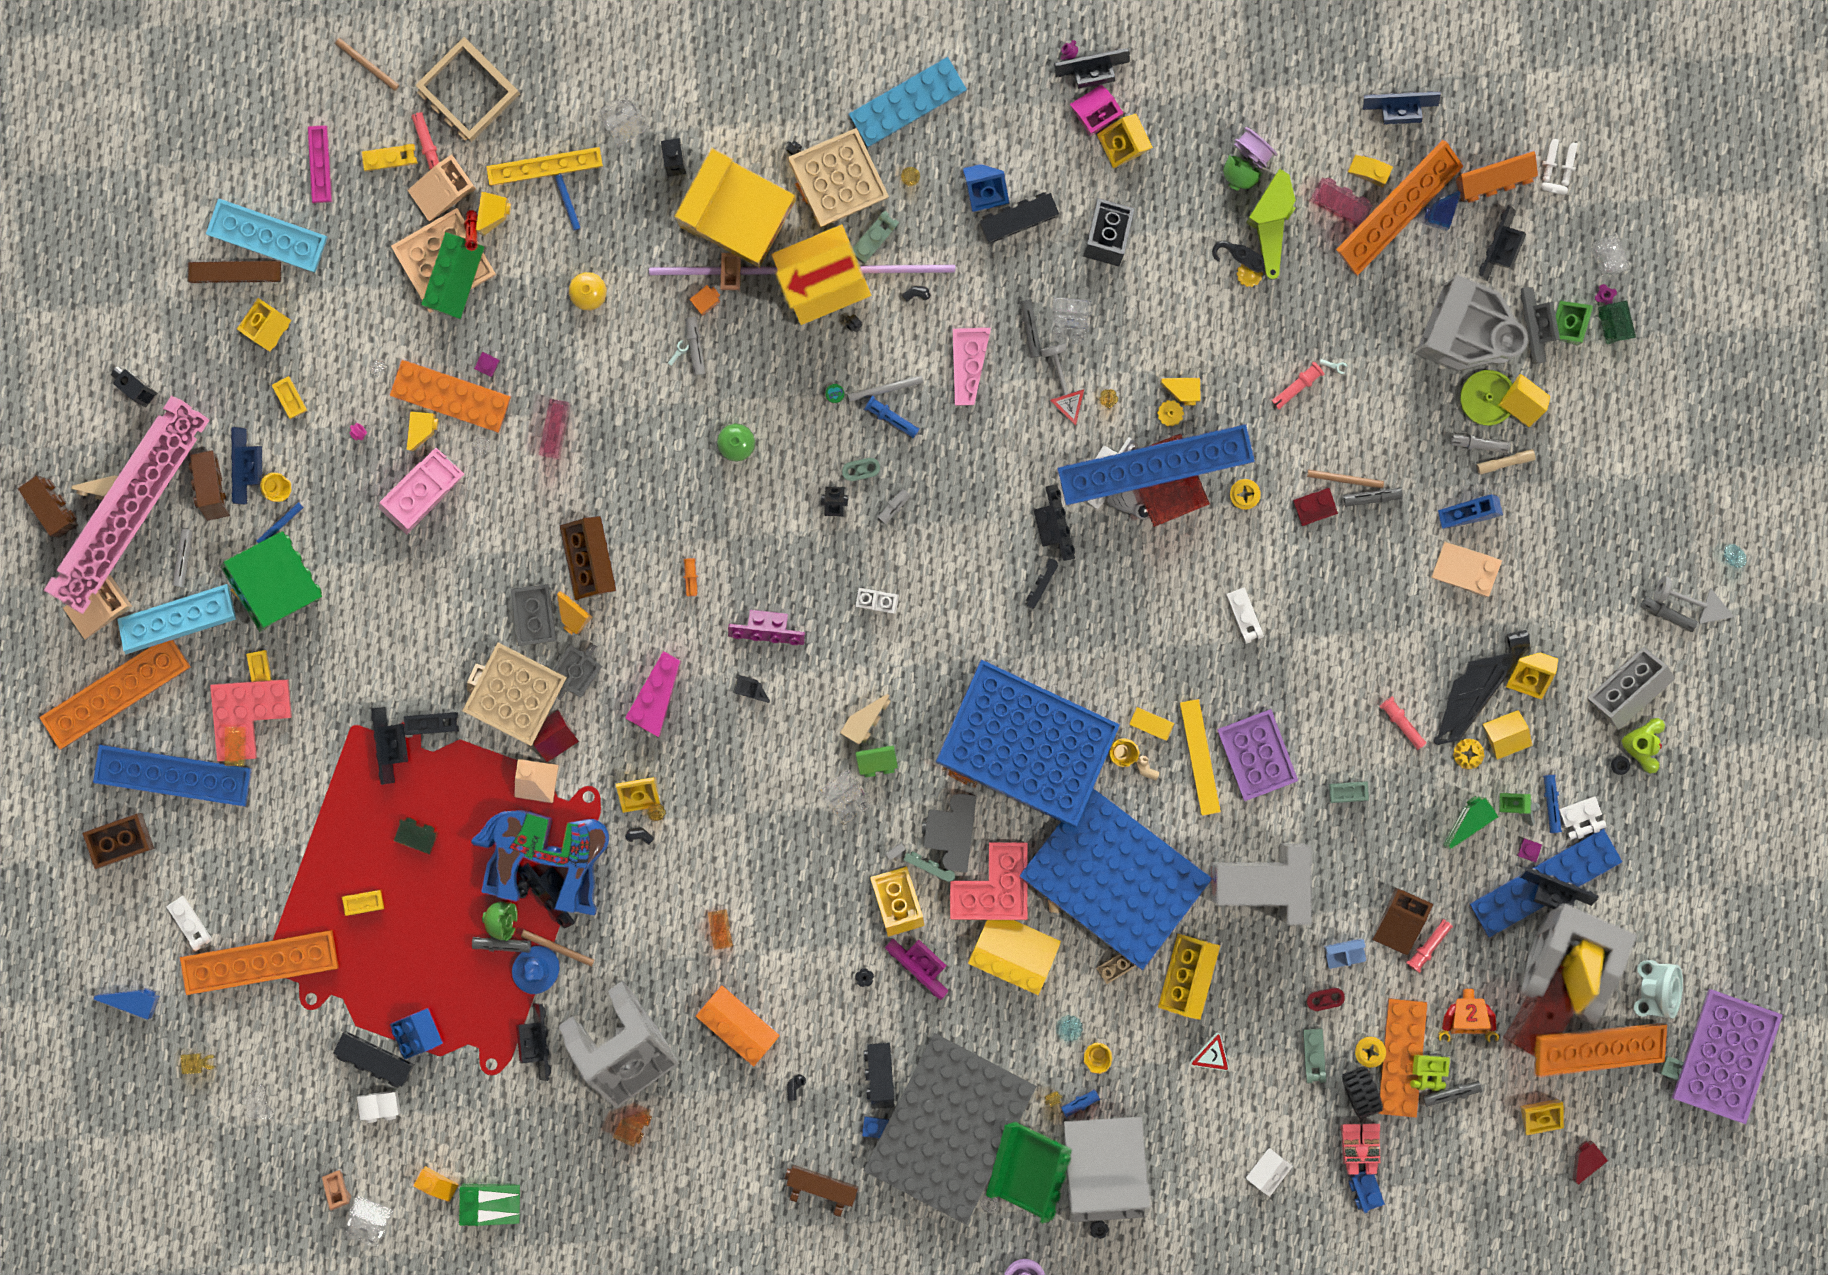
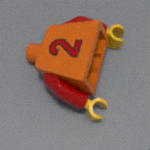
M1464 989L1463 999H1457L1455 1004L1449 1006L1444 1015L1443 1030L1439 1032V1040L1441 1041V1036L1446 1034L1448 1035L1447 1042H1449L1451 1039L1449 1031H1451V1034H1485L1488 1042H1490V1036L1495 1035V1041H1498L1499 1036L1495 1032L1497 1030L1495 1013L1489 1005L1485 1004L1484 999H1475L1474 989Z

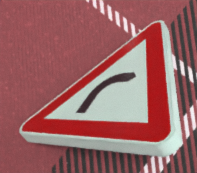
M1216 1033L1190 1061L1192 1066L1224 1071L1229 1069L1220 1033Z

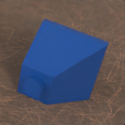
M983 164L963 168L972 212L1010 204L1004 171Z

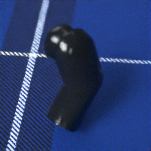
M642 827L630 828L625 835L626 840L629 842L642 839L648 845L655 839Z
M795 1075L787 1082L788 1101L797 1100V1089L806 1083V1078L803 1075Z

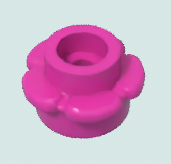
M359 423L350 426L351 431L349 433L351 437L355 440H364V437L367 435L365 428Z

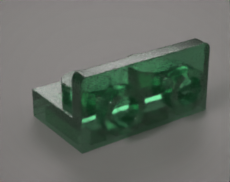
M1627 300L1598 308L1607 345L1636 338Z
M409 817L400 819V825L394 841L431 854L439 833L434 831L435 827L427 824L420 826L416 824L417 820Z

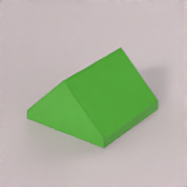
M1566 301L1559 302L1556 312L1559 341L1576 346L1583 343L1593 309L1592 305Z

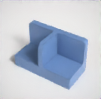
M1363 939L1324 946L1330 969L1351 966V964L1366 961L1365 942Z

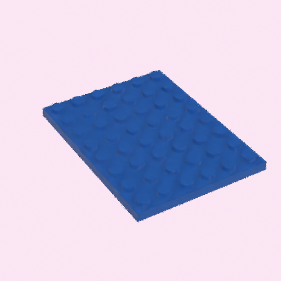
M981 659L935 763L1076 828L1120 724Z
M1094 788L1077 827L1074 828L1061 822L1019 876L1142 971L1212 880L1209 875Z

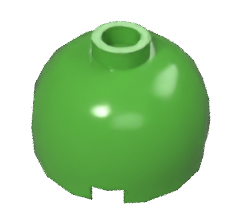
M1231 155L1228 156L1223 168L1225 179L1230 182L1228 186L1237 191L1239 188L1249 189L1255 186L1263 172L1257 167L1252 169L1253 167L1249 165V162L1234 155L1232 157Z
M734 423L727 425L718 435V450L729 461H743L754 451V434L743 424Z
M510 902L493 903L484 912L482 917L486 932L495 939L509 940L515 931V928L512 926L513 920L517 922V907Z

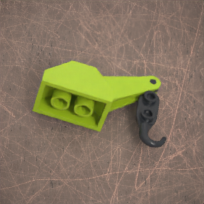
M1281 169L1278 170L1246 224L1257 229L1262 256L1245 245L1219 241L1212 249V255L1216 261L1220 262L1217 251L1223 247L1231 253L1237 262L1253 272H1265L1269 280H1275L1279 276L1284 220H1288L1296 209L1293 206L1296 200L1288 173Z

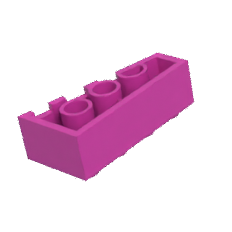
M665 651L662 652L626 715V719L657 737L661 736L681 660Z

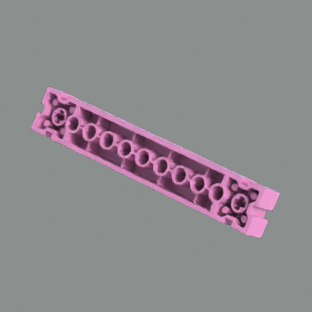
M173 396L169 398L163 408L166 413L163 417L158 415L58 567L59 576L57 579L52 577L44 591L81 614L85 612L91 602L88 599L90 594L96 595L197 440L194 435L197 431L202 433L209 422L208 418L198 411L192 410V407L181 399Z

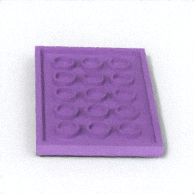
M1708 989L1672 1098L1746 1124L1783 1015Z

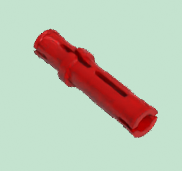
M469 210L466 212V220L464 221V229L466 230L465 246L467 250L473 251L478 246L476 230L478 214L474 210Z

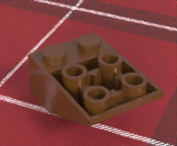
M1395 887L1372 940L1408 956L1434 904Z

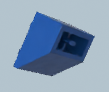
M428 1008L390 1024L392 1034L396 1038L404 1060L443 1044Z

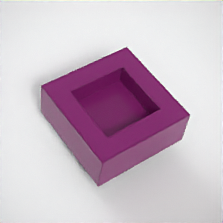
M482 352L474 369L489 377H493L500 360Z
M1523 838L1517 856L1536 863L1542 844Z

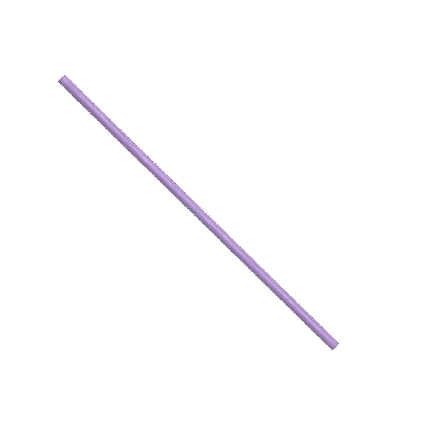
M955 265L860 266L862 273H955ZM776 266L760 268L741 267V274H776L778 271ZM721 267L649 268V275H721Z

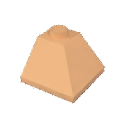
M518 759L515 777V797L553 803L559 765Z

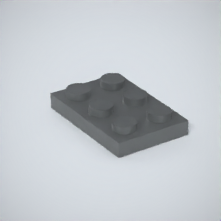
M545 584L511 589L518 646L557 641L550 585Z

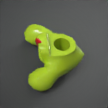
M1659 718L1651 719L1644 726L1629 732L1621 740L1624 749L1649 774L1656 773L1659 770L1660 763L1656 758L1651 757L1652 755H1657L1662 748L1660 738L1654 735L1662 733L1666 726L1664 721Z

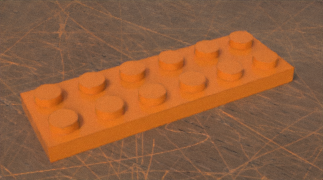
M405 360L401 361L390 393L391 397L497 433L500 432L511 396Z
M1388 998L1384 1038L1386 1057L1382 1062L1379 1091L1383 1111L1378 1114L1417 1118L1419 1090L1412 1088L1410 1082L1418 1079V1075L1412 1074L1414 1055H1423L1427 1002Z

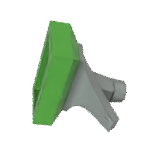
M1500 793L1499 812L1523 813L1529 826H1534L1535 821L1532 811L1538 812L1540 804L1532 803L1531 794Z

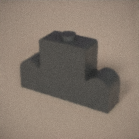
M961 793L953 795L950 799L952 812L930 809L927 822H923L922 834H925L924 847L947 850L948 852L943 856V865L948 870L968 871L976 795Z

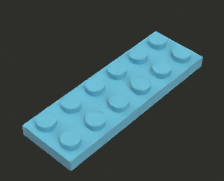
M219 198L206 232L208 236L313 273L316 272L328 239L325 235Z
M225 584L117 620L123 651L125 654H129L236 620L230 588Z

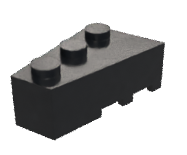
M890 1042L867 1044V1050H864V1062H868L869 1069H865L866 1081L870 1082V1088H866L867 1100H871L872 1109L895 1107Z

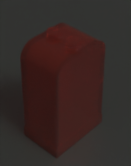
M1563 959L1559 962L1542 996L1538 995L1537 999L1526 997L1509 1029H1507L1503 1036L1504 1039L1533 1056H1536L1537 1037L1562 1034L1575 1012L1563 977Z

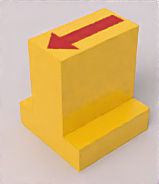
M711 148L675 218L680 228L699 238L702 237L760 268L796 202V198L789 191L734 163L732 158Z
M843 224L771 254L778 269L776 274L790 308L795 310L800 325L872 296Z

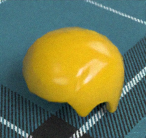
M268 473L263 477L260 484L261 494L272 502H283L289 498L292 491L290 480L280 473Z
M1121 738L1112 743L1109 757L1115 765L1129 767L1138 761L1140 752L1138 746L1132 740Z
M1095 1042L1089 1045L1084 1052V1063L1092 1073L1101 1074L1106 1072L1112 1064V1052L1104 1043Z

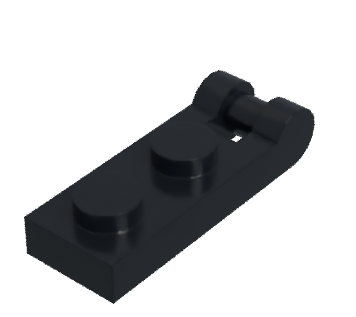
M1050 559L1046 563L1047 571L1044 576L1040 574L1035 582L1038 587L1035 592L1030 591L1025 600L1029 602L1027 607L1034 610L1058 567V562L1055 559Z
M458 712L404 716L405 736L459 732V726H457ZM443 719H449V726H444Z

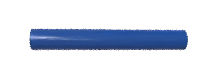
M562 174L556 175L555 180L573 230L581 229Z
M298 502L256 540L257 543L276 534L304 508L301 503Z

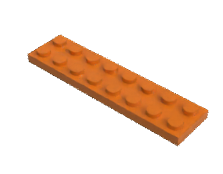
M1442 140L1336 249L1354 274L1358 276L1464 167L1446 141Z
M174 639L151 646L39 718L59 750H62L190 669L191 666Z
M332 930L180 957L186 995L339 968Z
M1656 1023L1538 1036L1536 1040L1534 1075L1541 1077L1665 1062L1667 1024Z

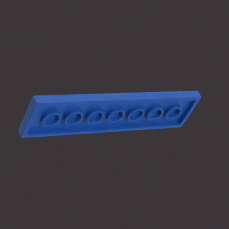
M99 745L93 783L245 807L252 768Z
M1603 828L1600 829V832L1591 834L1533 868L1539 870L1540 873L1555 876L1558 880L1570 882L1576 887H1580L1622 863V860ZM1521 875L1470 903L1472 910L1488 937L1497 934L1544 907V905L1533 901L1537 884L1520 878Z

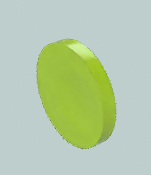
M1483 370L1473 374L1465 381L1460 392V404L1463 412L1471 421L1479 425L1492 426L1503 422L1511 414L1500 407L1499 403L1512 386V382L1504 374L1494 370Z

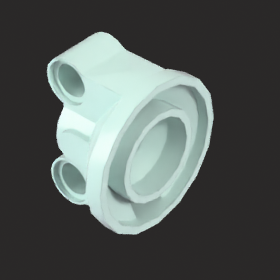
M1653 960L1642 961L1637 968L1639 975L1643 977L1641 999L1635 1003L1634 1011L1639 1016L1653 1015L1662 1018H1675L1680 1008L1683 992L1681 967L1674 964H1658ZM1647 964L1651 965L1652 972L1650 974H1648L1645 971V967ZM1644 1002L1647 1003L1649 1007L1647 1012H1644L1642 1010V1004Z

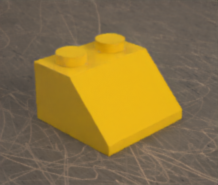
M1137 114L1123 117L1097 134L1113 168L1141 156L1153 148Z
M257 298L237 330L271 352L277 345L283 332L288 329L292 320L260 298Z

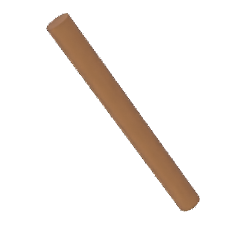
M337 39L335 44L394 91L400 86L398 83L342 39Z
M1309 469L1307 472V477L1375 488H1383L1384 481Z
M524 930L521 935L525 939L592 967L595 961L529 931Z

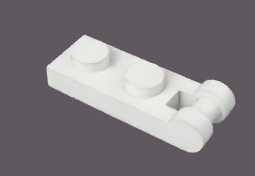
M1245 587L1226 594L1245 644L1250 643L1255 638H1263V632ZM1253 625L1255 631L1248 633L1246 628Z
M184 896L166 906L195 951L199 950L204 943L208 944L212 941L211 936ZM197 932L201 934V937L198 939L194 937V934Z

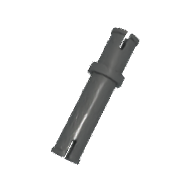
M1032 299L1020 301L1023 315L1022 323L1025 325L1030 358L1041 357L1039 336L1035 322L1037 317L1034 316Z
M1380 488L1379 491L1344 495V505L1348 507L1376 502L1383 504L1386 501L1403 499L1402 488L1386 490Z
M1645 596L1642 600L1640 607L1655 613L1657 617H1663L1690 632H1693L1697 627L1698 621L1667 607L1663 602L1659 603L1648 596Z
M473 937L472 949L489 950V952L500 950L530 953L531 941L511 939L506 941L493 937Z
M1479 1080L1465 1085L1458 1084L1457 1087L1423 1095L1425 1106L1428 1107L1458 1098L1465 1099L1466 1096L1482 1093V1088Z

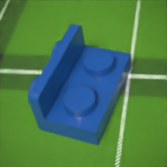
M1362 1170L1359 1171V1174L1350 1175L1351 1180L1348 1183L1351 1191L1356 1192L1357 1198L1355 1203L1358 1210L1362 1209L1365 1214L1368 1213V1210L1385 1205L1374 1174H1366V1171Z

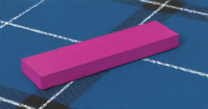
M308 126L312 203L332 202L328 126Z

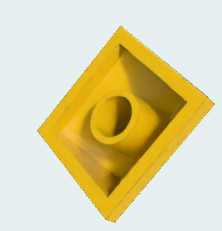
M1519 374L1499 403V406L1525 426L1530 427L1547 411L1551 396L1525 376Z
M1519 710L1482 724L1496 760L1533 746L1529 727Z
M656 777L616 784L623 813L661 806Z
M1554 1099L1520 1106L1526 1136L1564 1128V1104L1561 1100Z

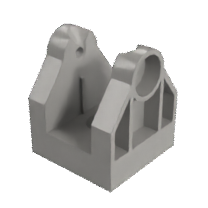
M1456 274L1444 284L1415 354L1456 372L1486 364L1500 365L1524 351L1528 343V335L1523 325L1514 318L1500 292Z
M1567 904L1559 906L1545 914L1542 918L1527 958L1521 994L1536 999L1538 995L1542 996L1565 950L1572 952L1575 945H1578L1582 940H1586L1604 948L1598 995L1580 1014H1577L1582 1020L1595 1025L1621 979L1637 935Z
M624 981L619 982L608 992L612 998L615 1011L624 1024L625 1029L602 1046L597 1047L581 1023L578 1024L573 1016L559 1025L565 1046L585 1081L615 1108L621 1106L680 1064L658 1027Z

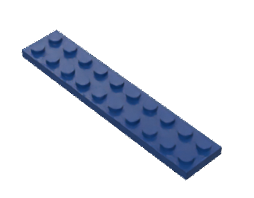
M1244 424L1062 466L1057 469L1067 506L1253 463L1255 460L1247 426Z

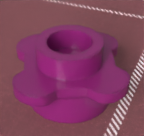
M1075 40L1062 46L1061 60L1066 58L1072 60L1076 57L1079 49L1075 46Z
M1602 284L1599 286V292L1595 295V300L1604 303L1606 306H1611L1614 296L1617 295V290L1614 288L1610 289L1606 284Z

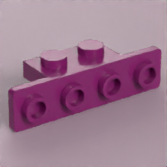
M750 610L748 626L728 625V637L734 639L787 643L794 646L804 645L805 632L786 630L788 614L758 610Z
M892 939L887 944L885 949L888 953L896 958L906 970L910 971L918 982L924 984L933 996L940 1000L945 997L948 989L936 977L947 965L919 939L908 951L895 939Z

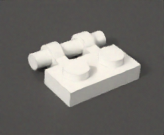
M1595 796L1559 809L1564 827L1573 826L1574 831L1567 833L1570 840L1575 838L1581 839L1586 834L1600 832V829L1607 827L1604 820L1597 822L1595 817L1602 815ZM1589 820L1590 825L1580 828V822Z

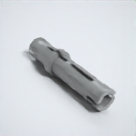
M697 317L685 318L688 334L686 339L689 341L694 376L706 374L700 338L702 337L699 334Z
M1453 433L1451 437V446L1467 447L1468 450L1474 448L1508 454L1510 449L1509 441L1479 438L1471 434L1466 436Z
M181 528L179 545L176 547L178 553L172 583L174 586H185L189 553L192 551L191 540L193 530ZM185 539H186L185 552H184V556H182V554H183V548H184V542H185ZM183 559L181 576H179L181 560Z

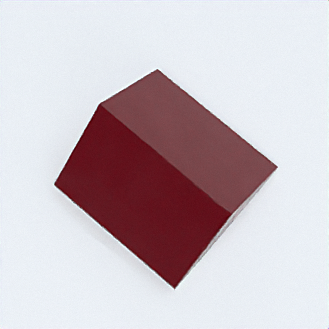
M557 710L546 717L533 745L548 763L577 744L579 740L561 712Z

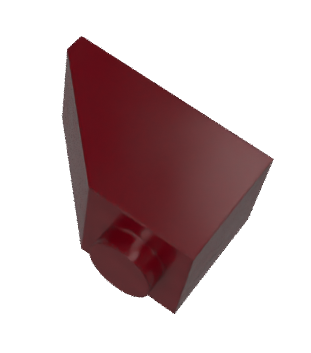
M1591 1140L1581 1143L1578 1146L1579 1150L1575 1152L1572 1180L1578 1185L1608 1162L1607 1158Z

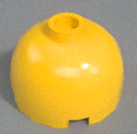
M584 272L572 279L569 285V297L577 308L592 311L599 308L605 301L607 288L605 282L598 275Z

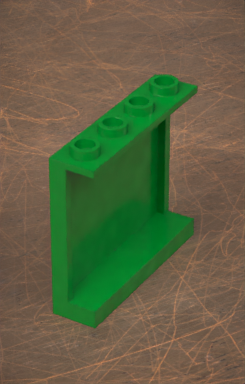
M283 531L225 560L220 566L259 633L273 623L313 602H318L322 598L321 588L318 584L314 583L310 570L307 567L305 568L301 555L298 551L294 550L290 537L285 535Z
M1017 1122L1006 1124L986 1196L991 1199L1000 1197L1040 1217L1041 1224L1052 1221L1056 1215L1057 1202L1061 1197L1062 1184L1066 1180L1065 1173L1067 1166L1071 1162L1072 1149Z

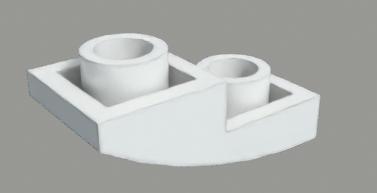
M859 588L856 607L896 614L899 595Z

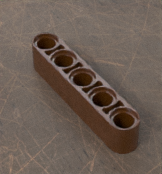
M281 262L187 263L189 283L281 282Z

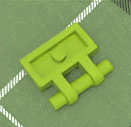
M1414 1055L1412 1074L1418 1075V1079L1412 1080L1410 1086L1417 1090L1431 1089L1432 1091H1439L1440 1089H1445L1446 1083L1441 1081L1442 1076L1448 1077L1450 1057ZM1428 1076H1433L1431 1081H1427Z

